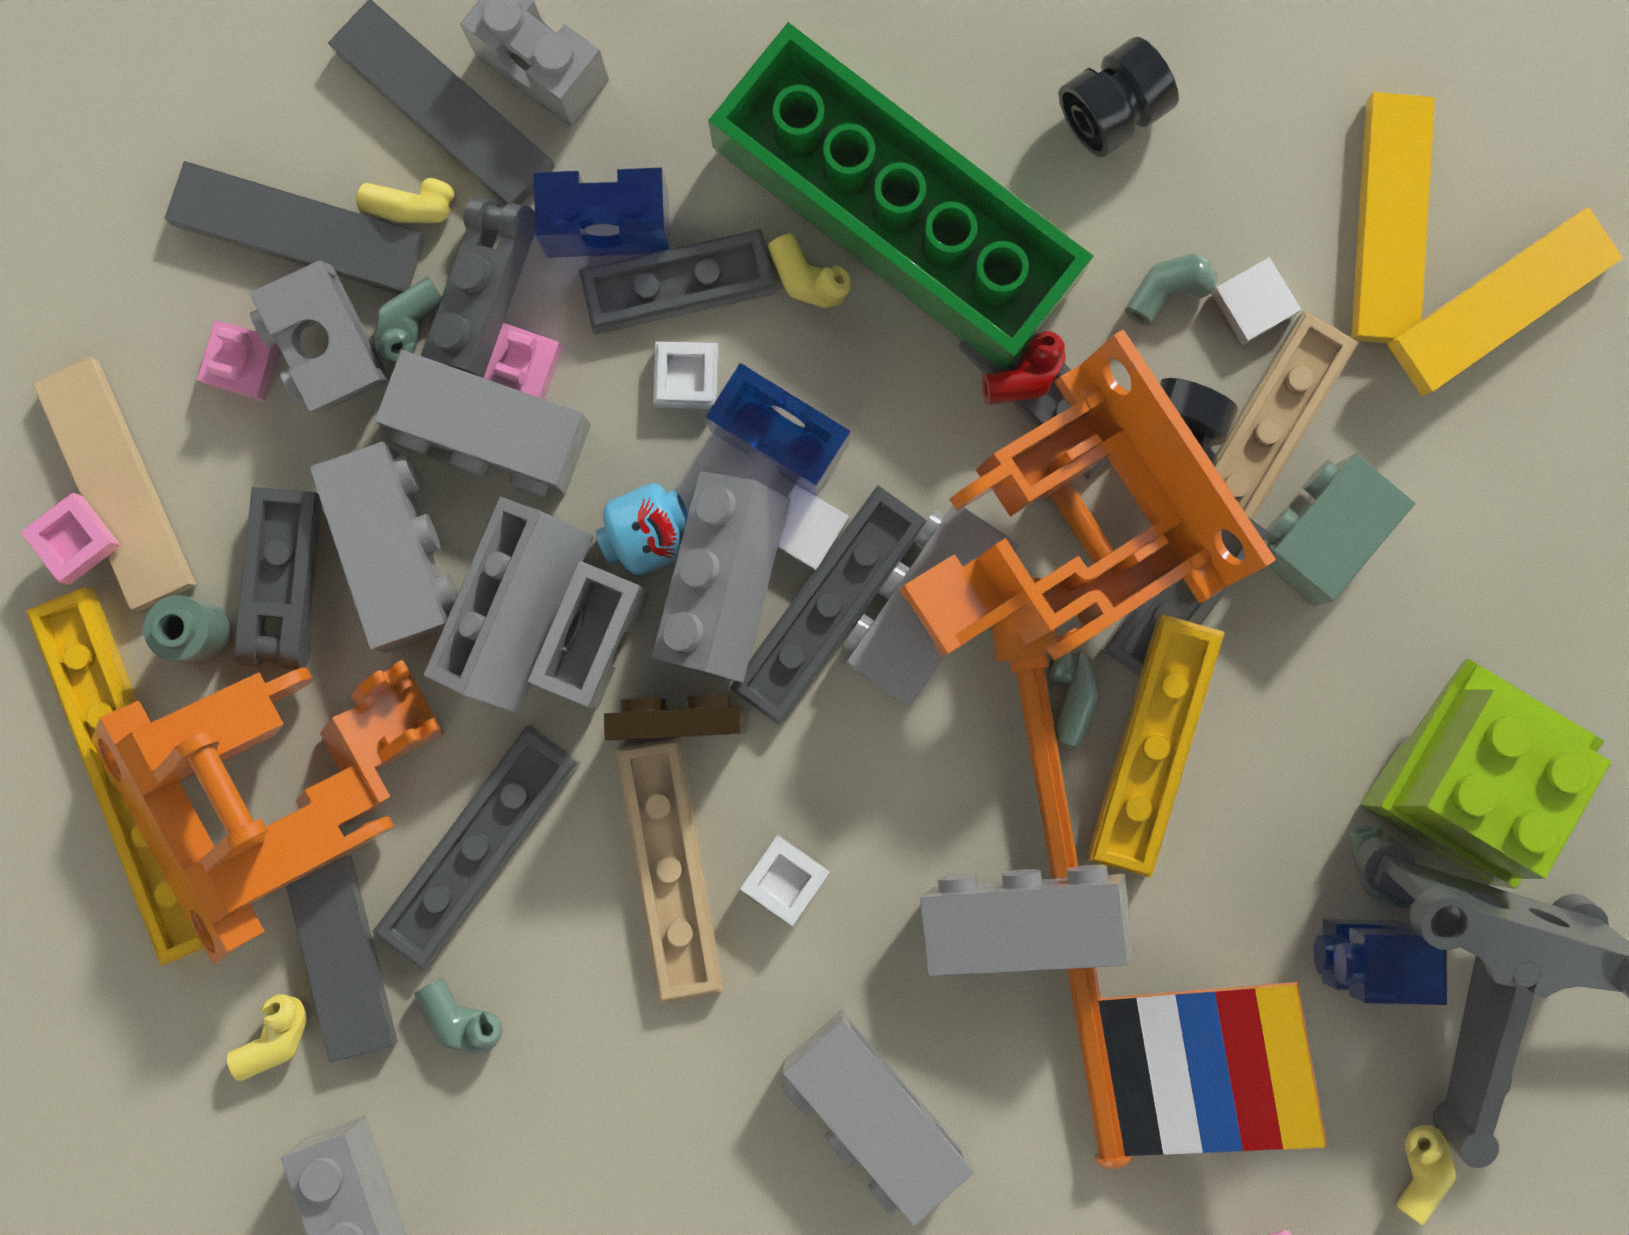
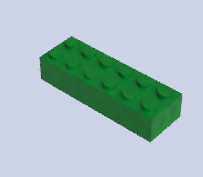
M789 22L786 23L708 119L712 146L716 151L961 340L968 342L1004 371H1008L1020 354H1022L1032 338L1040 331L1082 278L1094 257L1089 251Z

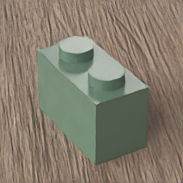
M1354 454L1337 464L1332 463L1330 460L1323 463L1303 486V489L1310 495L1296 512L1292 511L1289 507L1286 508L1266 529L1270 532L1266 537V540L1269 541L1267 547L1276 559L1267 567L1314 606L1334 601L1416 504L1358 454Z

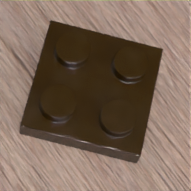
M727 694L687 696V709L667 710L666 699H621V712L604 713L605 740L746 734L745 708L740 706L731 707L730 696H727Z

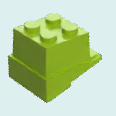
M1464 659L1406 743H1401L1364 796L1360 806L1486 883L1517 889L1522 879L1547 878L1612 761L1597 753L1605 740L1471 659Z

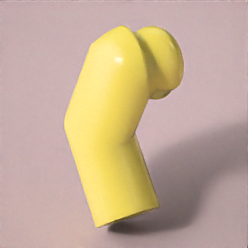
M434 178L422 181L419 195L364 183L357 191L356 205L362 214L392 222L441 223L452 213L449 205L453 201L454 191L447 183Z
M794 233L777 237L767 245L783 286L791 298L826 309L841 304L851 290V278L842 267L835 265L831 269L809 265Z
M278 994L266 1000L261 1009V1012L267 1016L263 1018L264 1026L260 1038L227 1054L228 1068L234 1079L241 1082L287 1062L295 1056L307 1022L305 1008L299 999L285 994Z
M1431 1125L1414 1127L1407 1134L1405 1151L1413 1179L1395 1204L1422 1226L1426 1224L1456 1180V1169L1449 1143L1445 1140L1441 1131Z

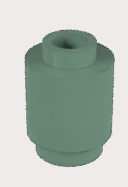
M177 595L165 597L156 602L148 611L143 624L145 641L153 653L166 660L200 664L217 658L227 647L231 632L226 614L217 605Z

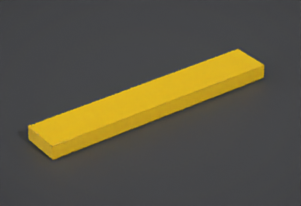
M82 587L26 610L160 966L203 950L204 948L91 741L100 717L138 701L95 588Z

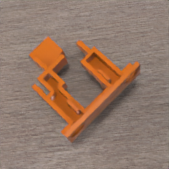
M1124 329L1109 338L1082 364L1060 376L1054 382L1070 405V408L992 454L975 469L980 478L961 489L949 499L956 511L993 490L1011 517L1041 497L1044 500L1050 497L1093 564L1087 568L1078 555L1035 583L1007 539L1004 538L965 566L961 565L954 554L900 588L899 594L905 602H909L935 642V649L941 658L1007 616L1025 644L1028 645L1076 615L1082 626L1079 628L1074 627L1056 639V643L1046 649L1055 661L1182 578L1198 602L1202 603L1224 588L1267 567L1276 560ZM1111 358L1116 359L1126 368L1131 379L1130 391L1122 388L1114 379L1110 368ZM1106 457L1152 525V527L1117 549L1113 548L1071 484ZM1222 529L1230 531L1241 542L1245 553L1244 560L1235 558L1226 549L1222 541Z
M403 660L395 663L384 672L379 670L360 683L350 695L356 707L332 717L320 732L341 772L305 789L295 800L299 810L267 826L264 825L262 819L253 820L222 761L275 737L284 723L273 703L296 693L313 681V677L307 667L296 669L267 683L264 682L261 674L258 672L153 722L148 718L139 700L99 718L91 741L213 965L226 959L236 948L265 932L251 904L364 846L395 827L390 816L387 815L361 825L345 837L340 830L376 811L390 798L386 787L377 773L378 770L440 737L444 733ZM196 775L228 833L216 846L212 843L180 784V781Z

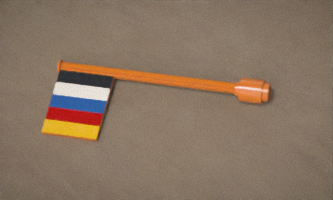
M1040 577L1032 578L1035 583L1041 580ZM1007 616L990 627L996 663L1009 661L1011 673L1016 672L1051 877L1052 879L1068 878L1067 869L1078 866L1044 670L1045 667H1049L1047 657L1049 653L1046 649L1057 642L1056 628L1026 645ZM1096 967L1067 969L1099 1151L1094 1158L1100 1166L1107 1169H1119L1128 1165L1133 1156L1326 1147L1327 1142L1298 982L1101 998Z

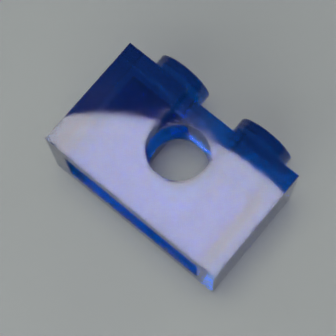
M662 167L617 169V182L584 183L579 171L534 173L535 236L548 258L650 254L671 249L669 192ZM598 224L619 226V234L610 236L591 235L585 232V228Z
M739 363L705 417L711 433L745 454L752 450L778 468L779 475L815 496L822 489L850 442L851 431L742 363ZM779 407L792 414L805 426H799L777 412L776 408Z
M1323 919L1322 935H1317L1314 942V963L1317 972L1322 974V983L1336 990H1349V996L1363 1003L1447 1005V950L1437 949L1429 945L1411 924L1399 920Z

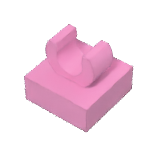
M214 320L197 381L206 386L265 401L280 348L278 344L270 348L267 347L257 331Z
M503 323L484 378L545 399L563 347L558 341Z
M75 493L69 494L20 532L59 583L71 585L121 546L84 496Z

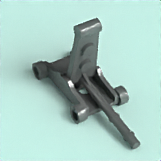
M1380 835L1370 838L1362 844L1355 859L1357 872L1362 879L1376 891L1391 894L1412 904L1410 911L1411 924L1429 945L1441 950H1452L1460 947L1476 955L1446 1101L1441 1102L1436 1107L1433 1113V1123L1464 1163L1473 1168H1483L1490 1165L1499 1153V1143L1494 1137V1132L1505 1095H1507L1511 1088L1512 1071L1534 995L1546 998L1562 989L1586 987L1622 992L1629 999V941L1609 927L1608 916L1603 909L1583 895L1569 894L1562 896L1552 905L1416 864L1411 852L1398 840L1390 836Z

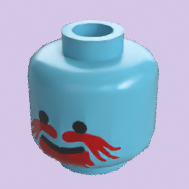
M649 483L611 499L605 504L603 509L605 527L596 530L597 540L609 564L613 565L621 562L624 568L632 575H645L677 560L689 511L676 489L667 492L660 484Z

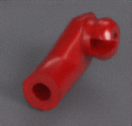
M1051 331L1039 332L1032 338L1030 345L1014 370L984 373L982 376V392L985 403L992 405L1037 399L1047 394L1066 361L1065 343L1062 337Z

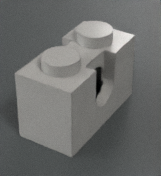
M478 0L460 23L475 56L570 127L576 123L609 81L600 50L566 24L558 32H554L540 17L534 0ZM511 52L520 56L530 65L527 71L523 70L510 57Z
M319 260L249 293L257 310L250 312L251 321L259 337L267 347L270 348L278 344L289 366L280 371V376L288 394L296 405L299 406L305 403L309 412H323L390 381L332 265ZM320 323L328 333L329 342L325 352L319 357L312 359L303 352L300 345V336L305 328Z
M579 560L527 682L588 708L598 709L615 671V668L611 665L616 649L626 631L631 633L648 592L635 583ZM580 612L579 621L573 636L567 646L564 647L569 627L576 614Z

